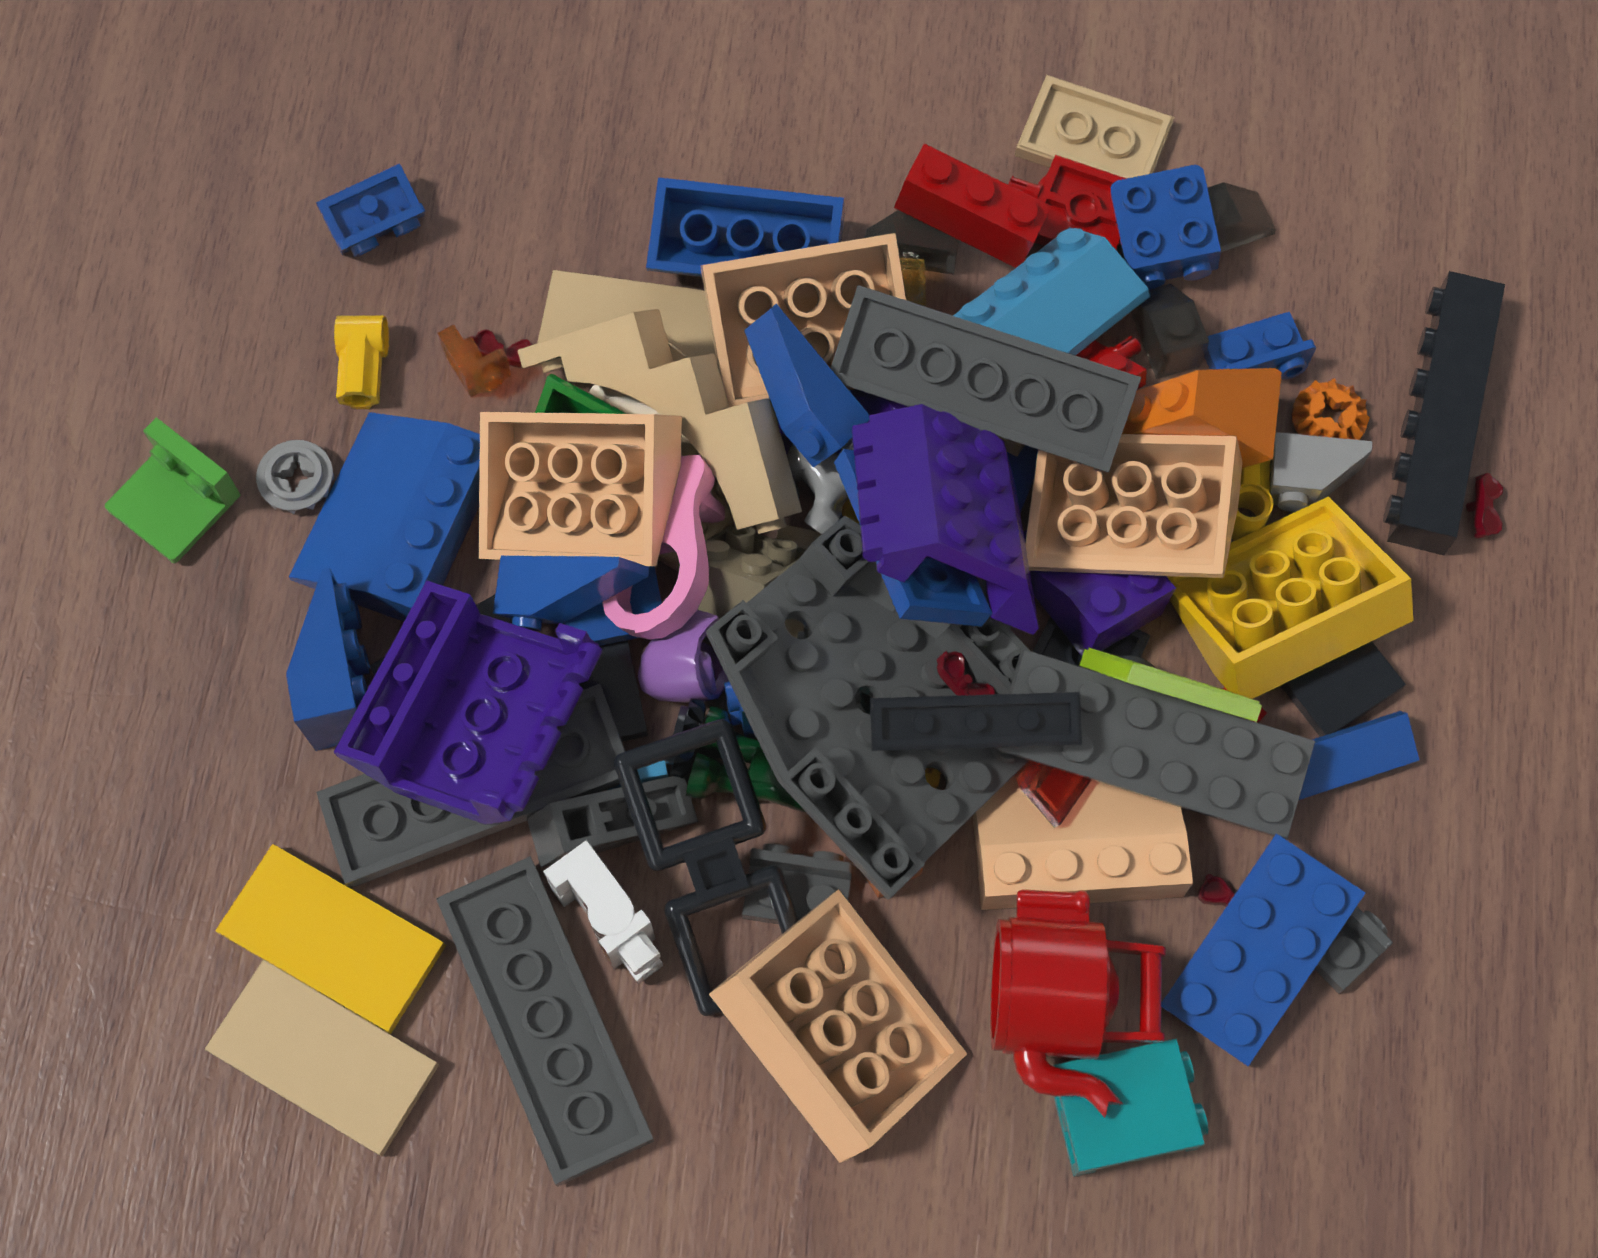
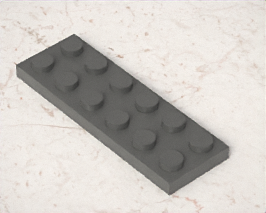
M857 285L831 365L832 371L845 386L909 407L923 404L939 412H948L959 421L979 430H988L999 437L1108 473L1141 380L1139 376Z
M1028 650L1020 652L1008 694L1080 692L1082 745L1003 747L992 749L1271 836H1275L1277 833L1284 839H1288L1314 748V740L1136 686Z
M597 684L584 689L567 724L557 727V730L561 732V736L544 770L535 771L534 774L539 780L524 810L515 812L511 821L485 825L397 794L366 774L316 792L345 885L349 888L356 887L527 821L530 816L549 803L602 792L620 785L614 768V759L618 754L625 752V748L601 685Z
M531 856L436 898L555 1185L558 1187L654 1142L655 1140Z

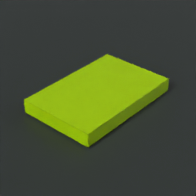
M1092 648L1084 650L1079 665L1136 686L1257 722L1262 707L1257 700Z

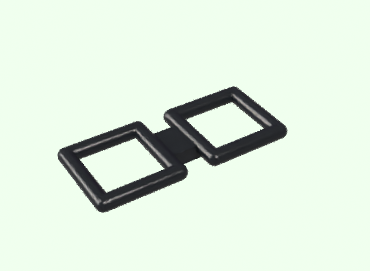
M718 719L618 754L614 759V768L648 866L654 871H662L686 862L695 891L669 900L664 907V912L699 1012L706 1017L722 1013V1011L709 995L713 991V987L688 916L767 889L781 933L783 934L799 921L780 867L769 865L746 874L744 873L735 845L763 835L766 831V822L733 725L727 719ZM716 742L743 820L664 847L637 769Z

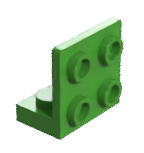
M156 417L143 430L153 446L149 451L151 457L105 503V508L112 516L170 562L177 563L241 494L227 471Z

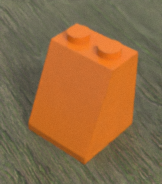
M1276 368L1196 370L1139 389L1134 397L1122 434L1237 436L1243 462L1242 468L1273 460L1282 372Z

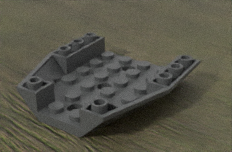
M843 516L813 541L799 560L747 603L742 600L706 631L708 639L778 782L887 900L898 892L925 865L924 862L1029 761L992 748L871 751L870 714L864 713L858 708L855 702L856 693H864L871 698L956 696L938 675L937 658L945 651L948 653L957 651L962 653L965 658L964 675L969 674L973 679L972 683H986L994 688L995 694H1008L1020 652L1022 650H1030L1005 623L995 620L991 616L982 627L900 619L881 573L877 572L876 562H869L863 557L860 524L847 516ZM796 619L800 621L807 630V638L798 639L790 635L786 629L785 620ZM926 768H934L942 773L946 781L945 790L935 789L927 782L925 777Z

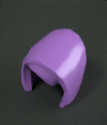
M697 610L682 628L664 638L652 639L643 652L639 665L638 680L641 690L659 701L690 702L691 697L704 702L718 699L725 690L724 682L729 680L713 647L702 642V640L707 635V629L716 623L719 617Z

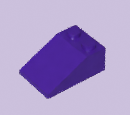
M1027 530L1023 531L1025 543H1026ZM1030 571L1033 595L1081 656H1083L1084 650L1089 648L1103 651L1135 630L1160 617L1176 589L1167 576Z

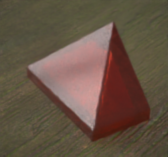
M1030 760L1014 775L1022 792L1053 827L1062 824L1091 782V779Z

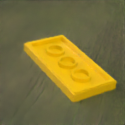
M274 844L271 845L215 930L221 936L262 960L264 959L390 1035L446 947L443 941Z

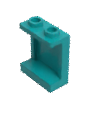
M1177 1038L1162 1043H1153L1099 1055L1097 1060L1079 1059L1053 1065L1057 1068L1072 1069L1097 1077L1105 1082L1123 1103L1120 1105L1108 1104L1106 1117L1104 1118L1094 1105L1083 1097L1053 1096L1073 1177L1094 1173L1096 1170L1174 1152L1184 1150L1189 1152L1197 1150L1205 1144L1203 1135H1207L1209 1132L1206 1114L1201 1103L1194 1104L1189 1083L1194 1082V1070L1188 1052H1180Z

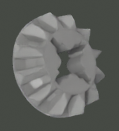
M290 440L274 446L263 456L256 473V483L262 497L275 510L277 508L287 510L293 515L296 510L305 508L314 510L315 503L322 497H328L331 482L335 480L331 461L325 451L316 444L304 440ZM298 462L302 473L308 479L300 480L298 487L293 492L289 481L285 480V477L293 476Z

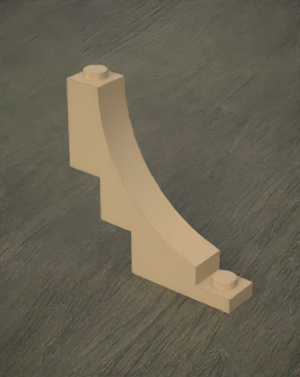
M659 309L632 312L517 350L522 368L542 366L543 373L564 369L567 381L590 383L611 388L635 398L660 415L682 416L681 433L690 441L709 465L729 504L737 530L756 525L758 534L786 527L784 517L802 512L770 398L747 402L729 408L715 353L692 356L673 362Z

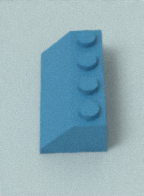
M1069 227L1060 232L1055 239L1038 252L1027 257L1022 264L1005 277L998 279L993 286L976 299L965 304L953 316L1065 353L1077 355L1150 297L1148 287L1105 237L1085 232L1079 228Z

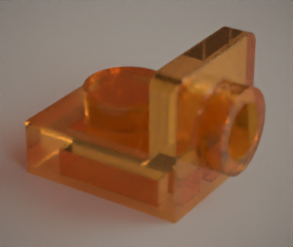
M454 324L437 333L445 358L470 398L480 392L487 393L497 389L506 378L510 377L511 372L508 359L501 348L482 357L474 340L470 336L463 339Z

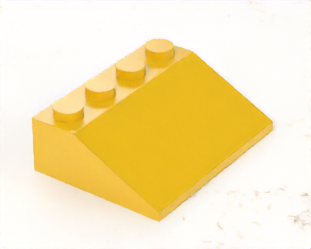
M1329 496L1231 542L1224 578L1171 576L1168 578L1176 587L1170 602L1215 677L1227 691L1251 699L1414 621L1411 578Z

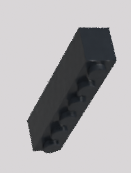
M1449 271L1441 287L1433 286L1425 311L1426 314L1432 315L1430 328L1425 327L1423 329L1417 350L1418 355L1424 356L1422 369L1416 368L1409 389V396L1416 397L1414 410L1406 412L1400 434L1401 438L1407 439L1405 453H1398L1392 473V480L1399 481L1397 494L1390 495L1383 517V522L1390 524L1387 542L1444 556L1457 538L1505 284Z

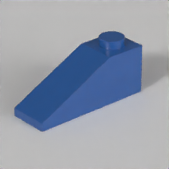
M777 303L744 330L781 430L813 468L841 449L852 438V427L854 425L867 423L870 420L867 411Z
M501 555L493 614L512 619V624L533 631H541L542 623L563 624L648 577L649 567L622 557Z

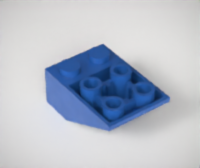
M325 568L321 571L286 672L294 722L315 751L338 745L367 691L363 675L370 674V664L365 646L359 645L355 631L362 628L356 600H351L346 582L339 584L330 568Z

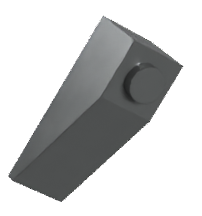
M671 776L642 783L659 834L698 822L691 797L686 796L687 783L685 777ZM622 788L549 803L527 819L541 867L553 865L586 840L596 854L639 841Z

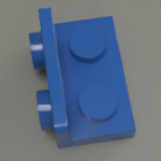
M1290 311L1203 337L1200 344L1209 369L1276 368L1282 372L1281 379H1290L1303 373L1307 369L1316 350L1312 339L1302 340Z

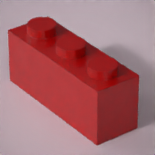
M925 143L904 181L894 206L895 209L1015 268L1025 261L1052 207Z

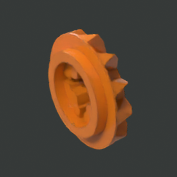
M1335 378L1329 382L1321 383L1315 380L1309 387L1300 391L1293 404V425L1297 433L1301 435L1360 440L1366 431L1370 419L1366 410L1367 399H1361L1355 393L1354 385L1346 387L1338 384ZM1325 404H1328L1332 410L1345 409L1340 414L1338 423H1335L1331 417L1323 418L1321 416L1317 418L1322 414Z

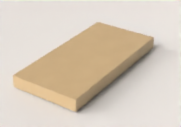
M553 270L537 343L632 312L659 309L667 340L688 357L715 353L716 357L704 290Z
M264 959L205 1048L206 1051L381 1157L387 1151L439 1067V1064Z

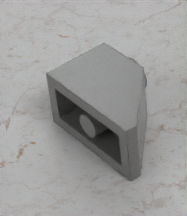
M1276 432L1273 460H1270V494L1272 495L1273 505H1278L1284 511L1296 512L1326 498L1362 469L1372 451V441Z

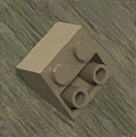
M736 525L728 526L723 531L705 540L709 562V583L697 610L716 615L719 619L722 618L742 600L746 603L799 560L806 550L797 547V544L789 539H772L757 534L752 527L737 530Z

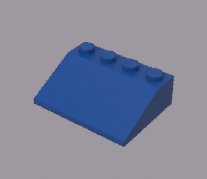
M369 412L289 575L290 580L316 589L322 569L330 568L339 584L346 582L351 600H356L357 605L404 622L426 581L443 586L478 511L480 434L446 422Z

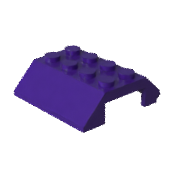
M923 404L869 415L870 422L854 425L852 427V439L864 559L869 562L879 561L877 572L903 583L927 556L986 580L989 607L992 611L991 618L1033 635L1039 629L1017 490L1004 440L991 431L979 430L959 421L948 412H939Z
M426 581L336 746L334 753L343 761L402 796L485 825L511 821L515 812L524 810L539 780L534 773L535 771L544 770L561 736V732L557 730V727L567 724L583 692V688L579 686V683L589 680L603 650L598 646L599 644L589 637L587 631L559 623L555 631L558 638L551 637L480 614L470 594Z

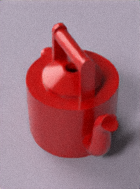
M1022 889L1017 892L1016 917L998 919L996 926L991 979V1048L995 1051H1002L1003 1054H1013L1018 1075L1025 1085L1037 1093L1051 1096L1083 1097L1092 1103L1105 1118L1108 1104H1123L1108 1085L1089 1073L1054 1067L1048 1063L1047 1057L1097 1060L1102 1043L1165 1042V1033L1161 1032L1162 957L1166 956V947L1106 940L1104 924L1102 922H1089L1090 896L1085 890L1058 892ZM1109 952L1141 955L1139 1032L1106 1031L1119 1001V978Z

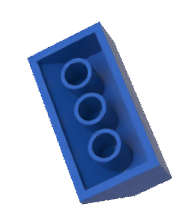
M658 177L646 270L702 277L701 265L841 242L845 218L844 198Z

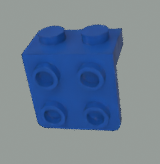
M1190 165L1115 181L1111 185L1110 193L1123 251V259L1148 289L1160 287L1165 284V280L1184 276L1185 280L1189 281L1202 279L1209 276L1212 270L1218 269L1221 248L1205 174L1201 166Z

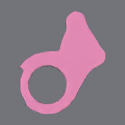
M681 455V467L659 553L660 555L675 552L678 555L680 563L679 575L671 594L660 606L648 613L637 615L632 613L630 604L632 586L602 602L606 616L618 628L632 636L645 639H659L682 628L697 611L707 591L709 562L701 522L715 523L723 521L725 518V508L710 493L716 478L709 465L700 455Z

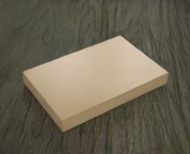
M1046 75L1016 147L1015 156L1050 168L1054 156L1058 155L1124 178L1154 173L1174 117Z

